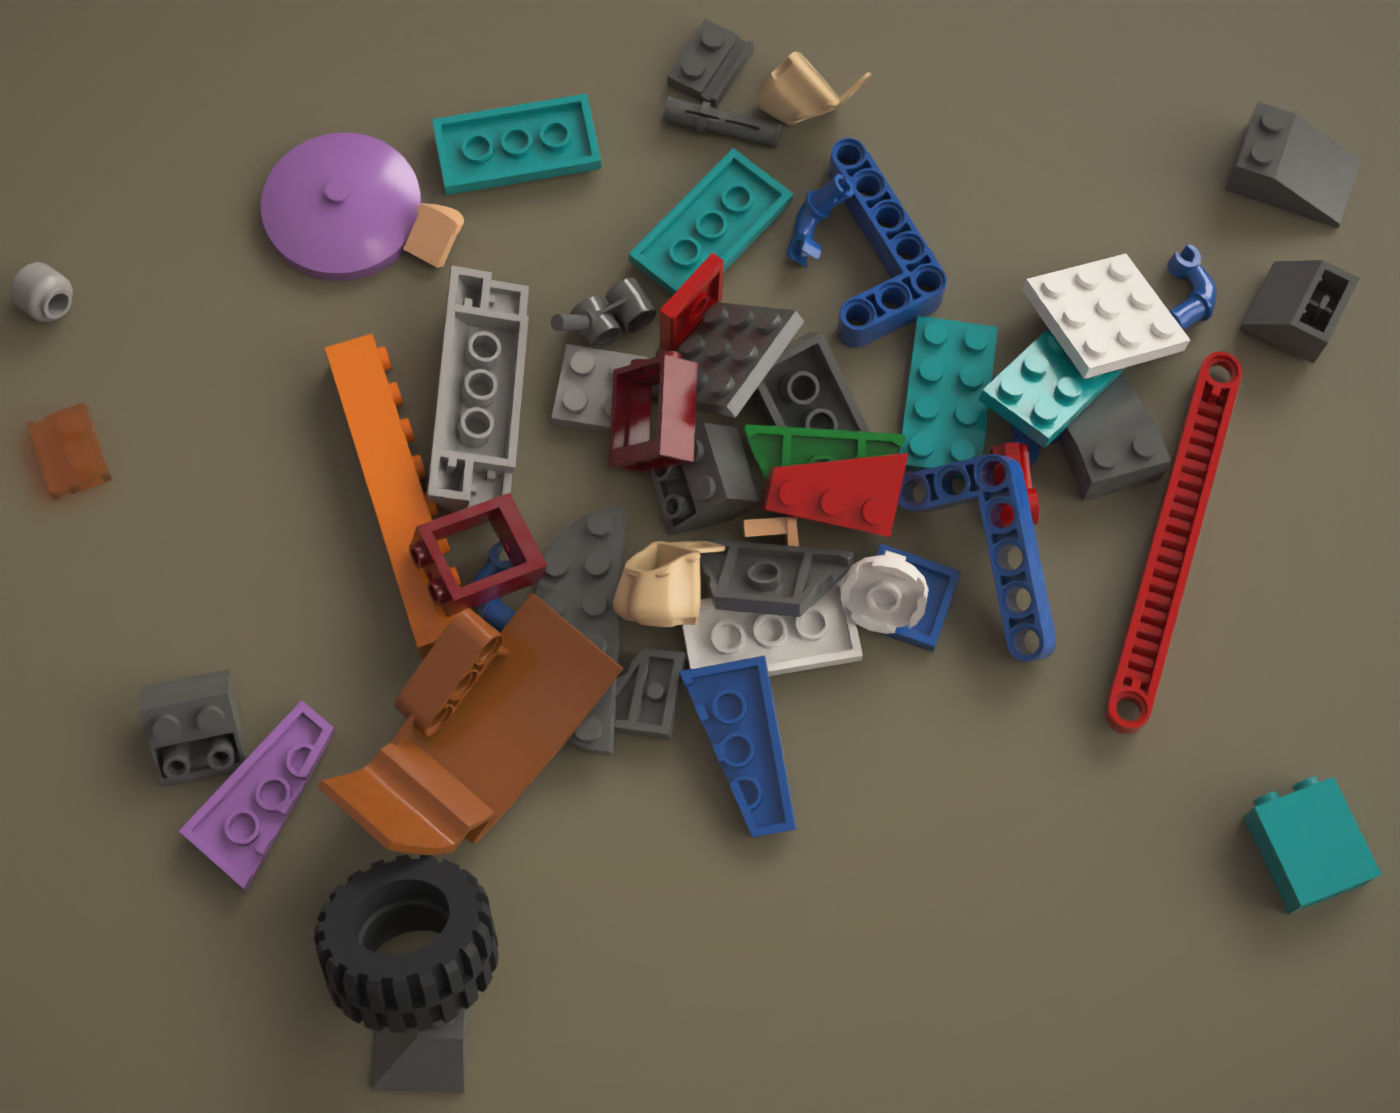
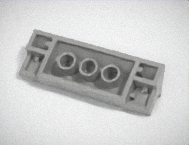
M451 266L426 497L453 513L509 492L511 494L512 473L516 466L529 316H527L529 286L491 280L492 272Z

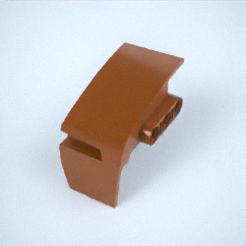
M534 593L528 595L501 633L472 609H464L449 623L396 698L394 707L407 720L392 741L382 747L364 768L349 774L322 779L317 787L386 849L402 853L437 855L455 851L464 837L472 844L477 843L498 822L552 760L601 699L623 668Z

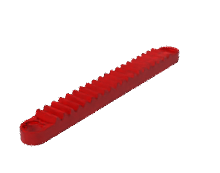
M1227 352L1211 353L1204 359L1197 372L1193 390L1188 401L1189 404L1184 415L1185 419L1176 444L1177 448L1173 455V462L1168 473L1169 477L1165 484V491L1156 516L1157 520L1148 545L1149 549L1140 574L1136 596L1132 603V610L1127 621L1128 625L1123 635V643L1119 650V657L1115 664V672L1110 682L1111 686L1105 704L1104 715L1106 721L1113 730L1119 733L1131 734L1140 730L1148 721L1154 705L1242 378L1240 362L1235 356ZM1213 366L1225 368L1229 372L1230 380L1225 383L1214 381L1210 377L1209 369ZM1122 700L1134 702L1139 709V717L1133 721L1122 719L1116 710L1117 703Z

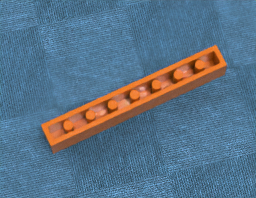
M372 333L325 347V351L421 659L424 660L457 614L447 618L441 605L436 606L428 591L427 584L429 580L423 568L418 569L415 566L409 552V545L411 544L416 527L432 521L431 517L439 515L436 503L426 498L427 492L423 493L419 481L427 478L420 454L411 456L408 443L414 442L415 438L408 417L400 419L396 407L404 404L397 382L388 383L385 371L392 370L386 347L377 348ZM447 538L436 541L442 554L451 552ZM456 566L449 567L459 588L462 587Z

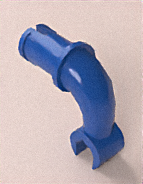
M837 174L817 191L811 190L806 194L805 202L797 213L794 238L787 248V256L806 268L809 255L818 260L821 254V245L813 240L815 229L820 220H826L831 215L833 208L854 194L851 182L847 178L843 179V175Z
M1186 244L1180 254L1175 251L1167 263L1168 270L1173 276L1179 279H1187L1193 288V291L1187 295L1186 301L1169 310L1182 330H1185L1199 320L1206 321L1211 318L1217 293L1212 277L1200 265V252L1189 244Z
M500 542L495 543L490 548L488 562L477 572L472 583L513 568L510 560L499 562L497 556L503 551ZM502 597L473 608L482 619L500 633L516 613L501 601Z

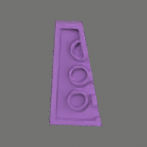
M301 700L179 832L247 892L336 733L334 727Z

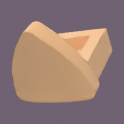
M419 203L416 210L418 216L403 250L436 268L443 267L455 238L461 231L464 218L455 209L436 204Z
M796 516L741 520L743 537L784 534L785 545L799 546Z

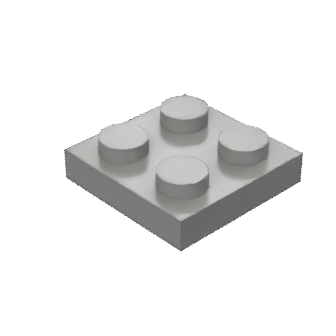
M566 344L551 416L552 424L610 434L613 370L630 365V361L633 359H647V357Z

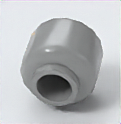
M34 262L21 268L14 276L10 285V297L14 305L34 320L47 323L61 318L70 309L73 299V288L66 277L48 264Z

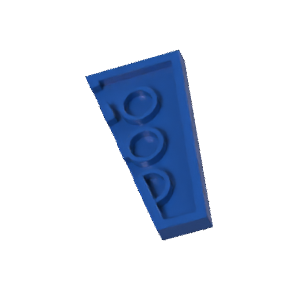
M759 656L679 671L752 837L797 830L766 657Z

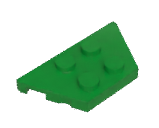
M743 425L744 435L764 482H766L769 467L896 454L899 447L905 441V434Z

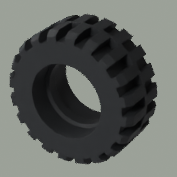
M409 855L396 856L395 861L384 863L382 859L371 863V869L363 873L359 869L350 875L345 886L339 884L329 896L331 903L325 902L317 917L319 922L314 930V941L326 986L336 1007L342 1009L344 1015L359 1024L363 1021L367 1028L382 1031L383 1027H387L391 1033H407L408 1028L418 1027L419 1032L432 1029L433 1023L440 1020L447 1023L458 1016L457 1011L462 1007L466 1010L479 999L478 991L484 992L493 979L492 973L498 964L499 955L497 947L499 945L488 896L484 888L478 884L476 877L465 869L460 871L459 865L443 859L440 863L437 862L436 857L429 855H420L419 859H411ZM420 930L440 933L432 942L413 952L400 955L375 953L385 942L403 933Z

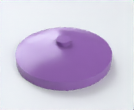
M332 133L318 136L299 144L278 161L264 184L261 196V216L271 245L290 266L318 279L346 281L375 274L391 265L405 252L403 248L418 216L416 210L419 203H422L413 169L407 160L393 147L381 140L363 134Z

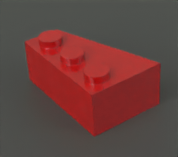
M909 453L769 467L760 509L890 537Z

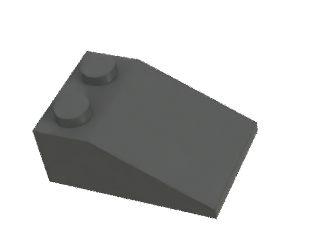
M1258 101L1245 128L1225 190L1338 228L1341 224L1361 160L1297 114Z
M809 332L790 342L752 394V398L768 426L870 432L822 332Z
M1123 373L1061 432L1060 443L1082 501L1158 481L1162 478L1171 462L1157 424Z

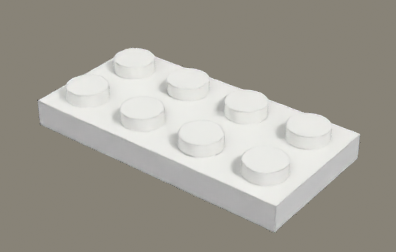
M844 577L801 617L715 610L711 598L701 599L697 625H681L689 669L765 656L769 676L862 661L863 653L856 623L851 619L852 612L846 607V604L843 606L840 600Z

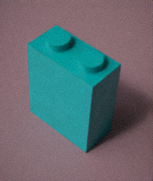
M1316 776L1307 778L1292 786L1294 792L1279 797L1277 791L1265 794L1252 801L1255 807L1243 817L1289 914L1364 886L1382 875L1334 777L1321 782L1318 781Z

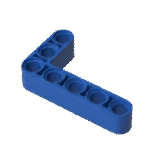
M846 137L835 142L831 149L828 175L831 180L837 174H841L843 179L847 178L851 182L854 194L846 199L844 203L892 278L848 299L840 308L837 336L844 345L859 348L916 321L917 315L927 316L936 311L942 303L947 285V277L866 147L859 140ZM850 161L854 165H844L841 162ZM860 192H870L874 196H863ZM880 223H889V224L893 225L894 227H892V228H884V227L880 226L879 224H880ZM908 254L912 256L914 259L905 260L902 259L899 255ZM919 286H929L934 291L924 292ZM887 302H892L897 304L900 308L889 309L885 307L883 304ZM858 319L865 325L853 326L848 321Z
M988 454L904 475L898 504L908 511L931 512L979 501L1008 650L1015 659L1020 661H1039L1048 658L1056 647V635L1023 470L1020 464L1008 456ZM1001 463L1005 468V478L1001 484L996 486L991 478L993 468ZM958 473H961L965 479V487L961 493L956 494L952 488V481ZM921 482L925 487V496L920 503H917L913 497V490ZM1009 505L1013 509L1014 519L1009 526L1004 527L1000 521V512L1004 506ZM1016 546L1022 553V562L1018 568L1013 569L1009 565L1008 554ZM1022 588L1026 589L1031 597V603L1025 611H1022L1016 603L1017 593ZM1030 630L1034 631L1039 638V646L1034 653L1029 652L1024 644V638Z

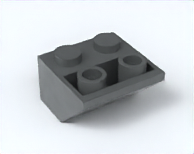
M1323 260L1274 261L1240 328L1314 364L1328 344L1360 278Z
M703 422L695 428L694 462L661 470H652L650 472L669 535H678L733 520L761 502L737 427Z
M229 669L142 686L139 715L160 786L235 772L247 759L240 707Z

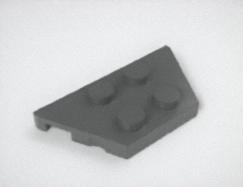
M693 538L692 540L708 541L725 546V551L700 553V573L715 610L801 617L841 580L854 564V551L702 538Z

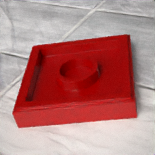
M713 252L659 310L660 347L666 351L675 352L699 326L705 312L716 302L722 300L724 261Z

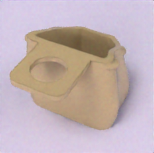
M795 51L761 83L758 88L756 102L765 113L787 125H794L803 120L840 108L873 75L867 72L839 97L800 52Z
M700 540L671 543L663 541L652 542L625 563L613 598L614 611L624 620L635 621L640 625L656 627L697 625L701 600L700 553L725 551V546Z

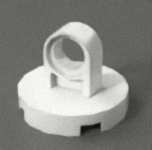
M885 550L883 555L865 557L853 564L844 576L840 600L842 605L846 604V607L852 612L851 619L856 624L869 631L890 634L895 633L896 627H903L908 624L909 628L915 626L925 614L929 591L925 578L914 565L905 561V556Z

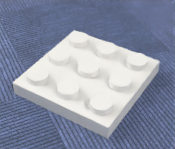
M1127 254L1028 278L1022 289L1084 379L1185 351L1190 342L1188 336Z

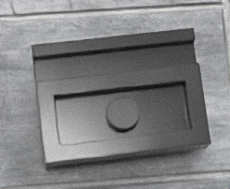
M705 19L668 74L667 85L699 101L703 99L710 102L711 107L717 108L754 52V42L749 40L747 43L739 39L738 34Z

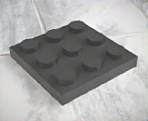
M716 302L705 312L702 322L693 334L682 343L679 351L681 359L698 363L696 411L736 418L805 322L796 310ZM659 384L654 385L651 395L657 404H659Z

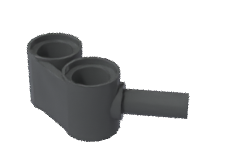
M627 278L615 284L606 293L605 298L609 304L606 305L601 296L588 297L579 302L570 314H555L551 318V326L556 331H577L584 337L590 348L602 349L612 344L616 339L647 326L656 317L657 312L635 278Z

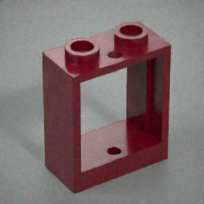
M660 351L656 353L654 358L633 359L630 361V365L613 370L608 467L643 474L652 470H661L694 462L698 363L681 359V354L678 352ZM659 384L657 439L649 441L652 386Z
M510 492L418 525L409 545V552L413 563L418 569L423 568L429 580L427 586L432 601L436 606L441 605L447 618L460 613L464 609L474 608L539 583L547 567ZM490 522L513 568L459 588L436 541Z

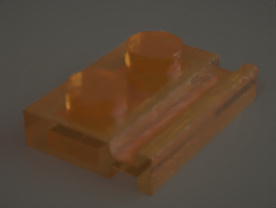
M85 402L46 415L44 420L35 423L33 421L26 422L49 494L53 500L60 499V495L68 492L74 494L112 480L90 411Z

